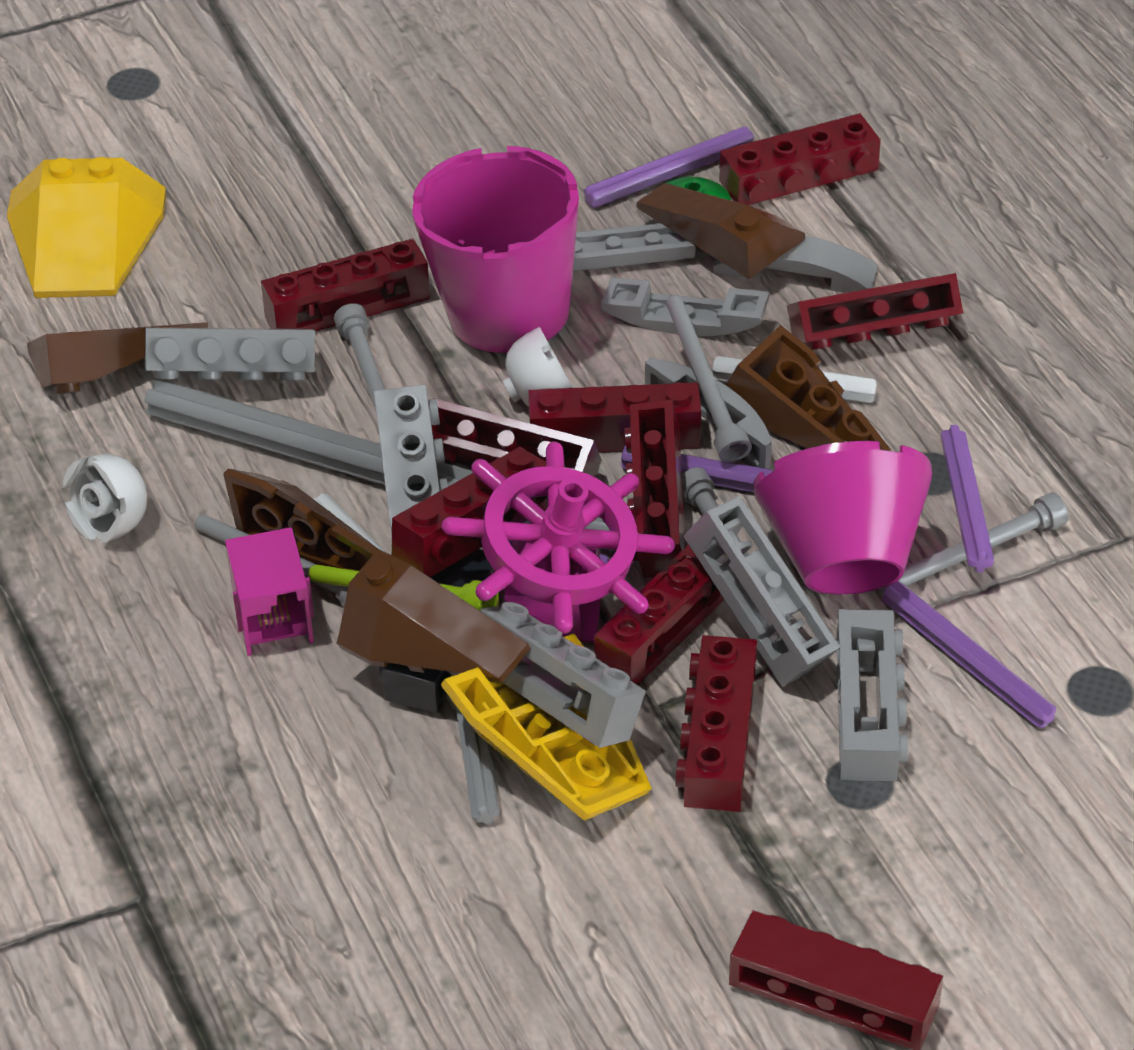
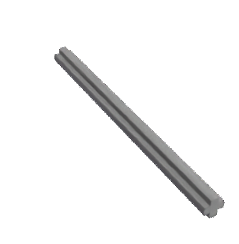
M155 379L153 388L147 389L144 403L148 404L147 415L385 485L381 445L379 443L161 379ZM448 463L437 465L438 479L447 478L448 486L473 473L471 470ZM600 517L584 528L610 531ZM601 549L611 553L615 551L613 549Z

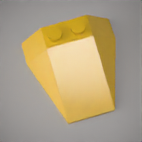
M122 157L44 159L11 190L7 211L8 224L34 297L115 296L164 218L166 187Z
M575 634L564 637L575 645L583 646ZM478 667L446 678L442 682L441 686L484 741L584 821L644 796L652 789L631 738L628 741L599 748L506 684L489 682ZM573 707L568 708L587 721V716Z

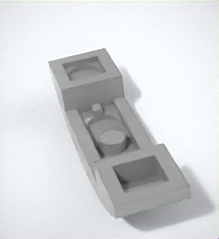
M805 236V240L778 257L777 260L766 268L831 278V291L848 293L873 288L878 265L867 257L842 245L816 237ZM715 259L713 265L714 273L744 277Z
M611 277L601 302L603 311L639 327L678 335L666 305L667 298L671 295L651 293L650 281ZM729 288L725 300L688 296L680 297L683 300L697 336H717L741 332L760 325L769 301V291Z
M650 358L645 362V385L698 382L693 369L690 367ZM716 380L732 422L746 431L752 445L749 454L740 460L749 466L771 469L772 440L764 422L740 395ZM698 384L701 416L715 425Z

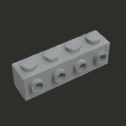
M145 327V370L154 371V379H179V371H196V379H221V371H238V379L261 380L263 379V372H280L281 380H305V372H315V330Z
M426 384L374 391L391 536L392 517L448 487L447 478L438 479L437 465L445 464L442 438L433 439L432 426L440 425L437 399L428 400Z

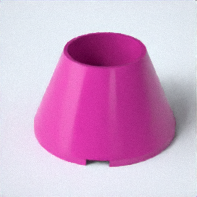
M879 442L833 443L789 454L774 461V471L765 477L764 472H760L756 476L753 484L755 499L809 589L832 595L859 594L887 587L903 576L932 481L931 463L923 453L904 445L899 447L900 453L880 450Z

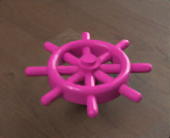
M551 442L547 445L545 467L523 470L507 479L483 459H478L472 464L473 474L494 491L487 503L483 520L447 517L443 520L441 527L447 535L481 538L484 554L495 572L477 585L475 594L480 600L487 601L509 585L514 590L531 599L553 604L554 626L562 634L570 632L573 628L572 605L590 603L605 597L609 593L615 595L637 614L644 613L648 609V600L624 578L629 572L635 552L669 554L674 550L675 542L669 536L638 534L635 519L623 498L639 486V478L635 474L628 473L611 486H608L589 474L564 468L563 447L558 442ZM548 496V508L546 511L541 509L530 498ZM513 508L531 524L504 522L503 517L508 510ZM600 517L610 531L584 528ZM508 540L533 542V544L518 554ZM587 547L613 549L615 554L610 561L604 563ZM572 558L588 573L570 575V559ZM542 559L551 562L552 573L542 570L535 565Z

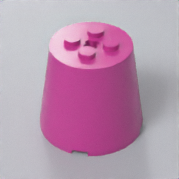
M507 146V152L482 154V148L473 149L455 155L435 166L421 179L414 191L413 221L450 326L458 338L474 348L489 352L508 353L514 342L540 327L548 341L563 328L568 319L579 194L577 182L572 172L553 156L535 149L518 146Z

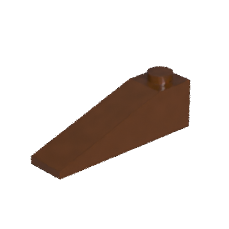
M663 183L636 202L637 209L747 279L755 276L777 260L778 257L805 240V233L777 215L749 205Z
M208 322L149 327L208 328ZM145 327L45 334L28 342V353L41 388L55 387V394L80 392V385L144 359Z
M781 325L736 366L726 383V386L740 395L756 411L768 431L807 449L841 442L877 441L879 442L880 450L891 451L890 447L863 413L852 410L841 396L844 389L837 380L830 382L818 366L822 361L815 352Z
M228 468L223 473L236 529L253 535L292 527L300 558L316 565L360 571L378 550L375 545L295 485L262 474Z
M380 549L373 554L349 582L337 639L340 649L372 666L387 667L388 663L407 665L410 671L424 673L426 668L449 671L452 676L478 667L489 682L503 683L531 649L527 642L412 565Z

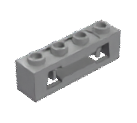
M740 496L707 511L683 536L750 639H757L758 651L782 687L816 670L841 648ZM742 526L758 547L749 556H747L746 552L753 546L750 540L739 542L736 537ZM800 611L816 637L806 641L798 631L805 622L799 618L792 624L790 621L793 619L791 614Z
M504 602L499 606L481 609L482 613L527 642L531 648L504 680V684L599 748L630 740L646 691L630 681L627 673L616 668H610L595 658L596 655L593 651L586 647L575 645L564 638L561 631L552 625L543 624L529 615L526 607L520 604ZM573 707L587 716V721L568 708Z
M838 609L836 641L841 647L836 651L840 780L897 782L899 762L907 763L908 734H899V726H906V698L897 697V691H904L905 682L904 663H896V656L902 657L903 630L894 629L893 610ZM874 660H877V717H861V727L858 732L860 715L859 671L874 672Z

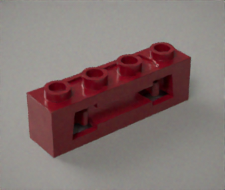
M414 238L261 280L265 318L271 329H313L316 332L336 326L334 315L339 308L347 304L361 305L365 309L367 317L430 299L428 262ZM404 284L408 292L384 299L378 290L387 288V294L394 293L393 286ZM315 308H318L320 317L297 323V313L305 311L311 317L315 315Z
M689 544L640 591L649 604L648 609L644 613L637 614L625 605L594 635L595 658L610 668H616L627 673L630 681L636 685H639L725 600L718 589L711 595V588L714 582ZM703 596L708 597L704 603L699 601ZM656 647L657 650L647 658V651L652 653Z

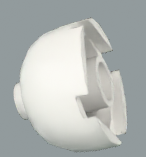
M540 327L530 331L514 342L507 353L505 361L509 377L503 380L514 403L522 399L529 407L528 390L573 388Z
M113 454L94 455L75 460L67 468L63 479V489L70 487L71 501L65 502V507L74 527L84 538L92 541L97 536L102 540L100 543L108 542L126 535L143 519L147 506L146 485L138 470L128 460Z

